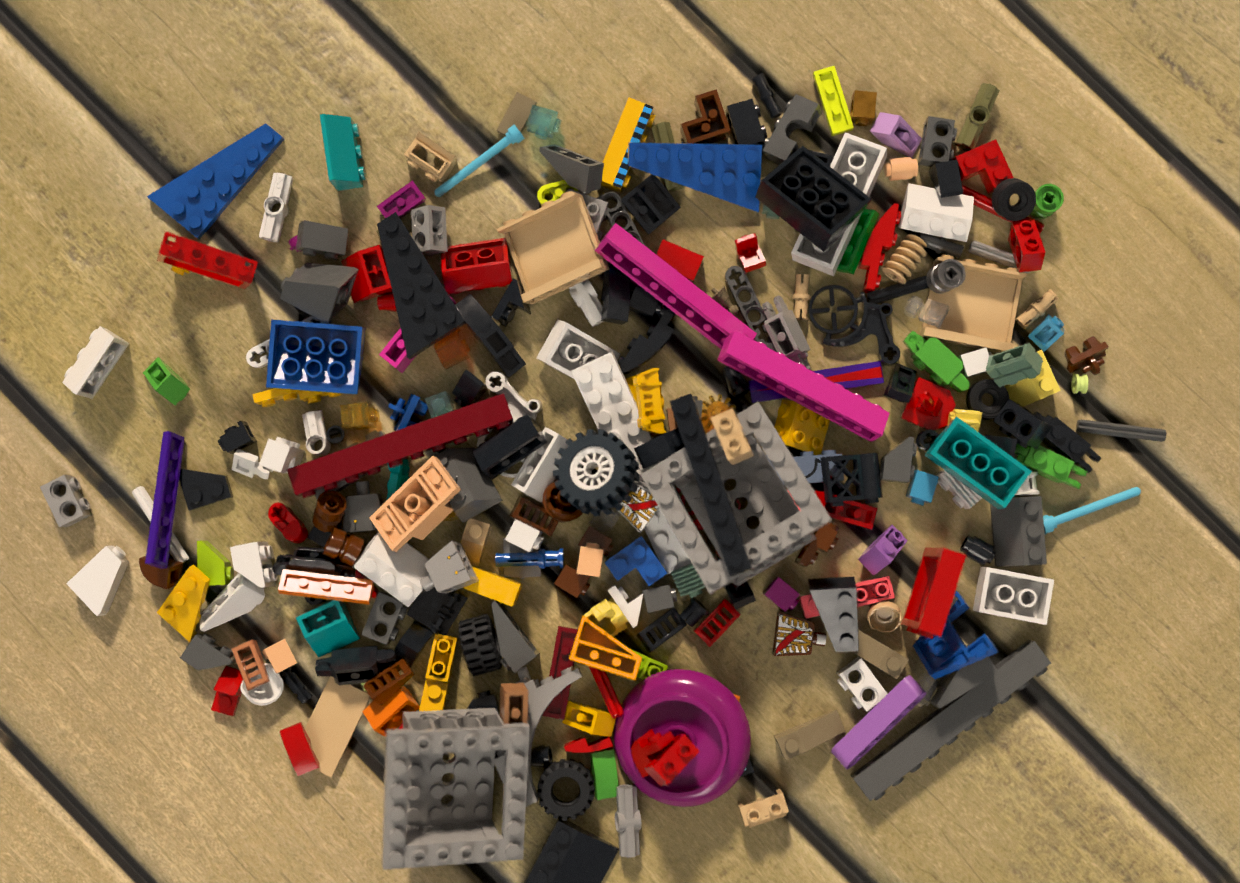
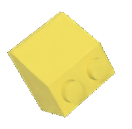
M1042 350L1037 351L1043 361L1038 376L1033 379L1026 378L1020 380L1014 385H1004L1008 391L1009 399L1023 407L1061 391Z

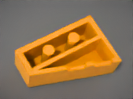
M583 615L569 660L636 681L642 657Z

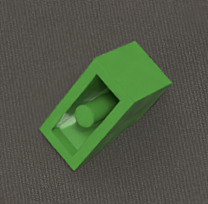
M159 357L143 372L155 391L174 405L183 400L190 390L186 382Z

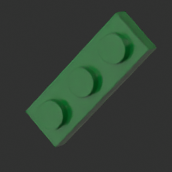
M863 210L836 271L849 274L855 273L867 241L880 215L876 210Z

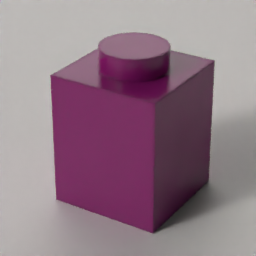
M777 576L763 592V595L785 612L788 609L790 611L793 610L799 602L797 597L800 594Z

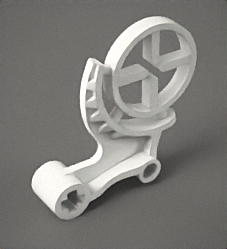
M492 372L486 377V386L489 390L498 395L504 393L513 417L512 422H515L527 413L536 420L537 413L542 409V403L539 400L532 399L528 402L524 400L514 387L509 384L507 376L501 372ZM500 376L501 386L494 387L492 379L499 378ZM533 402H536L538 405L536 410L531 408ZM489 434L478 438L477 447L481 443L486 442L485 440ZM503 472L500 475L513 478L517 474Z

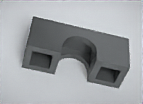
M795 94L794 98L787 103L783 117L777 120L773 134L764 142L763 152L767 160L780 165L799 149L797 142L789 139V137L797 129H805L810 132L813 130L822 114L818 103Z

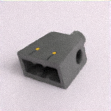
M369 481L356 482L357 495L346 496L347 507L344 513L343 531L347 533L375 531L377 528L369 517L383 505L381 494H370Z

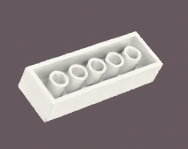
M845 132L830 167L869 197L887 158V148ZM862 212L838 240L824 252L800 233L791 252L793 261L834 276Z

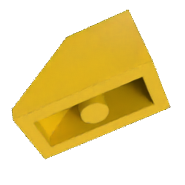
M568 701L565 719L562 723L592 735L611 737L616 718L613 719L609 711Z

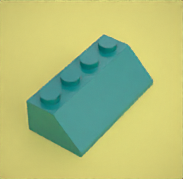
M955 417L943 430L925 454L927 458L997 509L1006 508L1032 472L958 417Z

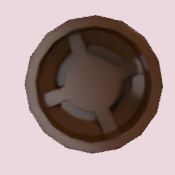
M326 491L319 495L312 516V522L317 529L323 532H332L334 527H340L347 507L343 495L336 491Z
M334 527L326 542L323 554L334 559L340 557L341 562L353 566L362 549L364 539L354 535L347 537V532Z

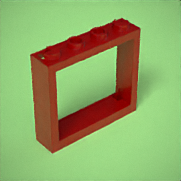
M166 231L157 257L159 262L242 289H246L252 283L258 264L257 261ZM172 237L176 240L175 242L169 241L168 238ZM245 262L250 263V265L245 266Z
M925 547L901 622L902 625L907 626L906 631L933 639L934 635L941 637L967 555L947 548Z

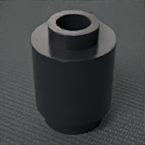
M968 535L960 547V551L967 555L966 557L982 566L986 563L990 564L996 554L993 551V545L976 536Z

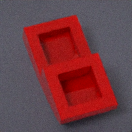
M301 722L280 730L283 744L297 776L319 768L320 763L310 746L311 740Z
M586 735L566 743L564 748L567 752L587 753L613 746V741L611 737L605 736L589 743Z

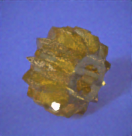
M718 394L716 402L712 395L709 396L711 404L703 401L702 405L707 410L702 409V414H706V416L702 417L701 421L705 422L708 420L705 426L706 429H709L711 424L713 425L711 417H713L712 412L716 408H720V412L736 408L735 405L727 406L730 398L727 397L723 403L721 402L722 395Z

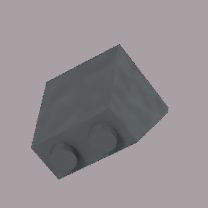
M306 262L301 268H296L289 278L286 277L280 287L282 289L280 299L328 324L348 304L359 269Z

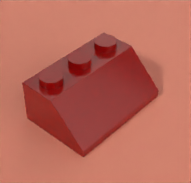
M506 238L447 246L448 252L441 253L442 276L445 290L448 294L483 290L491 287H504L510 285L512 281Z

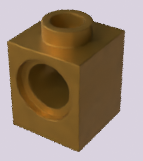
M854 91L851 97L850 116L852 123H855L856 126L865 127L868 124H872L875 119L877 92Z

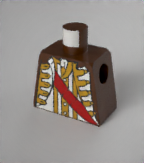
M777 612L772 654L774 656L811 655L812 645L825 647L826 633L814 632V622Z

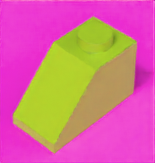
M197 541V568L210 579L209 586L228 585L234 578V569L232 566L230 567V561L210 542Z

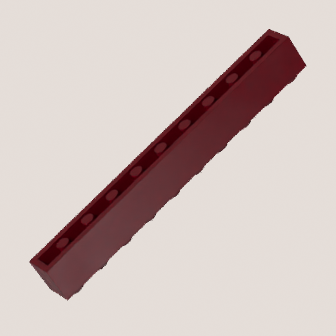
M502 393L287 469L295 495L302 496L305 499L316 495L315 491L324 488L325 491L337 488V483L345 480L346 483L357 481L360 479L359 475L368 473V476L381 472L382 467L387 465L390 468L402 465V460L410 457L411 460L424 457V452L430 450L433 453L446 449L445 445L453 442L454 445L467 442V437L475 435L476 438L489 434V429L497 427V430L510 426L509 422L513 421V417L505 395Z

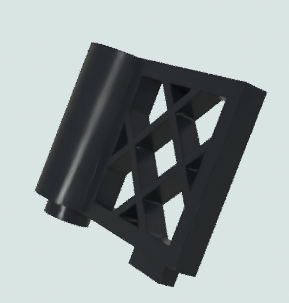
M878 453L820 458L825 503H830V507L844 506L843 501L865 499V504L878 503V498H883ZM849 460H853L854 470L852 473L845 467ZM829 461H832L838 467L834 475L830 472ZM841 472L848 477L844 485L838 480ZM851 483L856 486L857 495L855 496L848 490ZM834 484L840 489L837 497L832 496V486Z

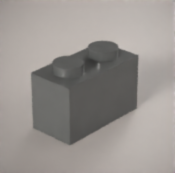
M304 220L299 223L296 250L302 251V254L307 256L322 254L325 259L338 260L346 252L348 228Z

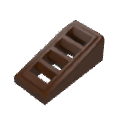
M521 496L518 497L510 513L511 517L549 536H552L558 524L557 521L551 519L547 528H543L549 516L545 508ZM524 503L527 504L522 516H519ZM533 507L535 511L529 521L527 517ZM540 512H543L544 514L539 524H535Z
M401 659L367 681L363 687L370 698L382 706L415 674L406 660ZM401 669L404 672V674L402 675L399 674V671Z

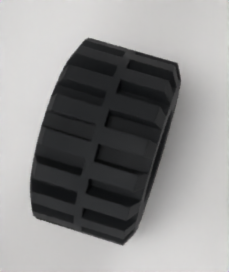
M488 614L460 621V643L470 673L473 676H478L500 670L502 667V656L500 654L497 634Z
M560 759L559 762L555 761L549 767L547 766L540 777L537 787V797L540 800V806L545 808V812L548 815L549 813L552 814L555 819H558V817L562 818V821H567L568 818L574 820L577 819V816L585 814V811L591 806L595 793L594 778L591 776L590 770L586 769L581 762L577 763L573 759H570V761ZM561 777L574 779L580 787L578 797L569 802L559 800L553 793V785L557 779Z

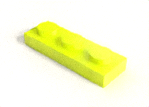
M835 65L814 71L812 75L831 136L852 131L854 126Z

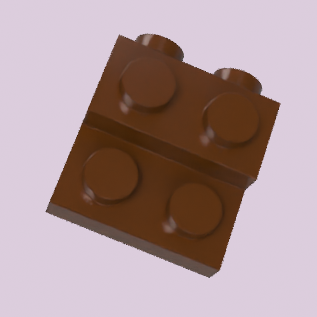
M829 522L813 532L817 539L802 548L795 563L802 567H808V565H813L819 556V553L816 552L817 550L820 552H827L829 549L833 550L838 542L836 535L839 528Z

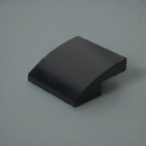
M653 174L620 200L648 235L681 208L660 180Z

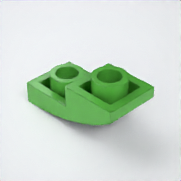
M613 748L590 752L591 772L594 775L596 799L602 800L616 797L618 776Z

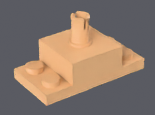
M432 456L369 518L390 549L398 552L412 537L423 540L453 511L449 501L461 489L440 460Z

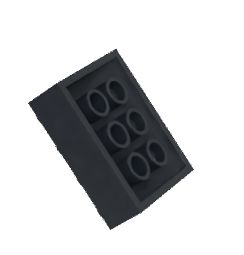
M804 146L800 147L761 180L755 198L823 252L838 240L872 200Z
M558 817L524 883H601L619 848L569 820L562 821V818Z

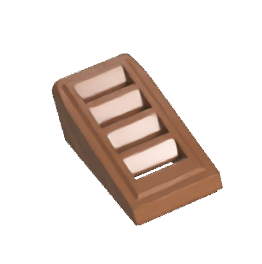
M250 640L232 648L248 691L270 681L256 640ZM252 651L253 654L243 657L244 653ZM255 658V662L246 666V661ZM258 666V670L250 674L248 673L249 669ZM261 674L262 678L251 682L250 678Z

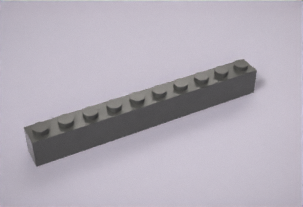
M1027 640L995 665L998 671L997 674L942 708H938L850 776L870 801L880 799L885 795V790L888 787L900 784L904 780L903 776L909 771L911 773L917 771L922 766L921 762L926 758L932 759L940 752L939 749L942 746L955 742L958 739L957 735L963 730L966 732L976 725V720L980 717L985 718L994 711L993 707L1010 700L1011 694L1014 691L1027 687L1030 684L1029 680L1035 675L1039 677L1044 674L1051 662L1035 641Z

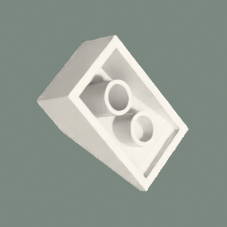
M557 319L537 359L574 379L572 370L610 352H613L616 360H618L620 353L567 322Z

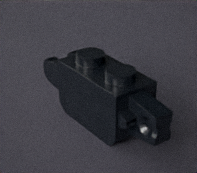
M1038 411L1034 412L1033 414L1052 426L1042 442L1055 453L1074 461V464L1090 473L1092 468L1081 459L1082 456L1085 454L1097 463L1101 459L1090 448L1091 445L1059 418L1051 417L1050 415L1044 417Z
M298 547L294 550L293 555H278L276 563L272 567L276 575H282L283 569L354 578L355 575L354 565L350 566L341 562L339 557L334 559L324 555V549Z
M377 646L332 650V657L316 660L315 671L317 676H333L335 683L338 685L366 683L397 662L395 659L396 654L391 649L378 650Z

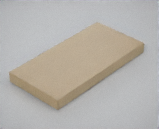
M330 676L305 727L311 740L310 746L320 763L319 768L315 770L329 777H333L363 715L362 711L366 709L370 700V696L363 689L353 684L338 685L335 683L333 676Z

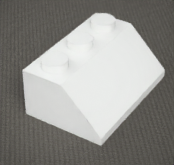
M908 183L898 227L967 242L973 217L974 197L962 194L940 198L937 190L934 188Z
M101 326L92 332L86 348L80 350L77 355L78 360L74 366H71L66 371L65 379L62 382L76 395L91 399L94 398L129 345L127 341Z
M378 531L359 554L354 568L409 607L423 590L420 580L429 575L425 567V563L429 559L408 543L398 552L392 551Z

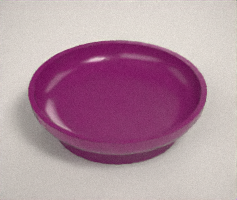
M673 669L661 671L639 682L623 700L621 706L624 714L616 718L614 728L616 755L628 779L648 797L671 806H698L709 803L725 794L743 774L751 749L748 719L737 698L716 679L692 670ZM651 729L654 733L660 732L661 735L671 731L674 737L685 734L700 750L668 785L659 786L650 775L642 778L632 759L631 747L633 742Z

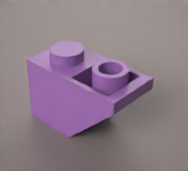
M891 525L862 553L858 560L874 576L892 562L908 540L899 530Z

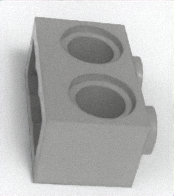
M426 205L411 210L412 238L423 255L433 256L448 252L445 207Z
M62 475L40 486L59 527H69L91 516L89 511L91 508L85 497H82L79 490L81 489L80 483L75 477ZM65 485L66 493L62 496L60 494V487ZM71 505L76 507V513L73 516L69 512Z

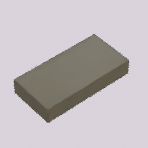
M517 92L498 126L497 132L506 136L507 129L515 124L522 133L537 102Z

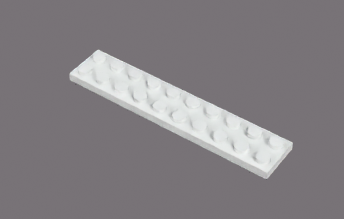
M610 352L571 372L598 430L601 429L605 430L608 434L610 432L615 434L632 451L640 468L636 471L640 475V481L644 482L641 474L657 464L643 469L634 448L652 440L653 437L650 432L638 428V405L614 353ZM671 484L677 496L679 497L681 503L683 504L675 485ZM659 508L645 527V531L661 565L669 574L676 569L691 564V561Z

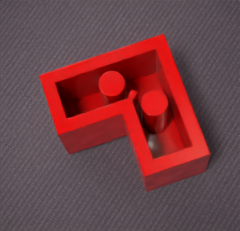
M996 139L955 156L953 159L958 161L961 182L979 175L987 194L994 192L995 188L1002 181L1014 178Z

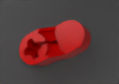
M277 502L269 508V519L287 540L299 544L306 539L308 535L306 526L288 506Z

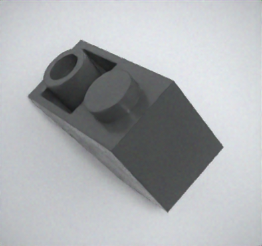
M914 437L904 439L881 458V480L909 483L910 479H913L915 467L912 465V456L915 457L917 452V443H914Z
M206 633L195 635L180 659L198 671L236 663L232 650L226 646L220 647L215 643L216 639Z

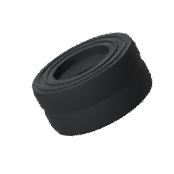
M1017 178L1002 181L992 194V206L995 212L1010 221H1019L1026 218L1033 211L1036 204V194L1032 186ZM1013 194H1018V202L1015 205H1010L1009 198Z
M984 379L970 387L966 395V405L968 410L980 411L982 413V420H991L996 418L1009 399V394L1005 386L999 387L994 379ZM985 393L993 397V403L990 406L982 403V396Z

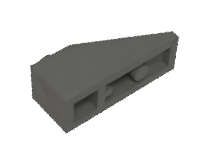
M556 144L540 147V153L566 183L578 189L579 193L590 194L591 191L601 189L604 163Z

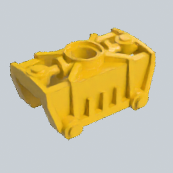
M652 368L626 378L627 384L638 405V428L650 432L652 437L666 433L663 422L666 418L663 412L664 399L661 394L662 382H659V368Z

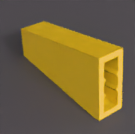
M472 566L479 581L463 587L464 589L512 607L516 605L523 583Z

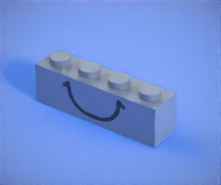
M824 450L822 455H814L813 451L800 452L799 457L793 458L809 484L823 483L820 458L842 456V453L836 454V450ZM829 461L830 472L834 475L838 467L832 461ZM843 472L838 477L839 481H844Z

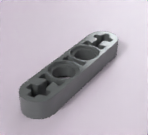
M739 266L728 268L725 273L726 284L739 307L746 325L757 333L754 340L764 344L771 343L770 336L767 337V342L764 339L759 340L758 337L761 334L759 328L753 329V327L759 326L762 322L765 323L767 317L744 270ZM732 271H734L735 274L740 273L741 276H739L738 278L740 285L743 282H745L746 284L745 286L739 287L736 291L733 288L737 287L736 281L734 279H729V277H731ZM743 290L748 291L751 299L748 302L740 301L738 297L739 292ZM756 310L760 313L761 317L758 322H752L748 319L750 311ZM763 325L761 328L764 333H767L765 325Z

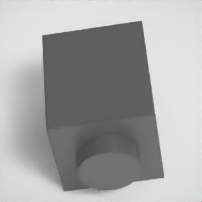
M669 584L643 590L648 613L674 607L673 602L677 601L675 588L670 589Z

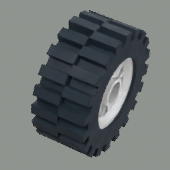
M593 429L587 430V436H584L581 432L575 434L577 440L573 442L569 438L565 442L568 445L567 449L565 450L561 447L558 451L562 456L561 459L555 458L554 465L558 468V470H553V477L558 480L554 482L556 488L561 491L559 493L569 503L585 514L589 515L591 512L594 516H601L602 511L609 515L612 514L611 508L613 507L619 511L623 508L620 503L623 500L629 503L632 498L628 494L630 491L636 493L638 488L634 481H640V475L636 471L640 468L635 460V455L621 439L611 432L608 434L605 430L599 429L597 434ZM599 467L598 472L591 475L592 470Z

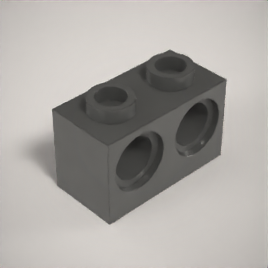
M928 116L924 122L918 165L932 167L935 163L952 161L954 150L951 149L952 141H955L957 135V128H954L955 120ZM935 129H942L945 132V136L937 135ZM932 150H939L942 157L936 158L932 154Z
M378 592L361 635L386 645L390 644L391 641L396 640L399 629L396 627L399 620L405 618L408 608L392 595ZM388 602H392L396 606V611L393 615L388 614L385 610ZM379 623L387 626V633L384 636L377 632Z

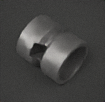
M945 260L928 271L926 277L927 285L935 293H946L963 283L966 275L965 268L957 260Z

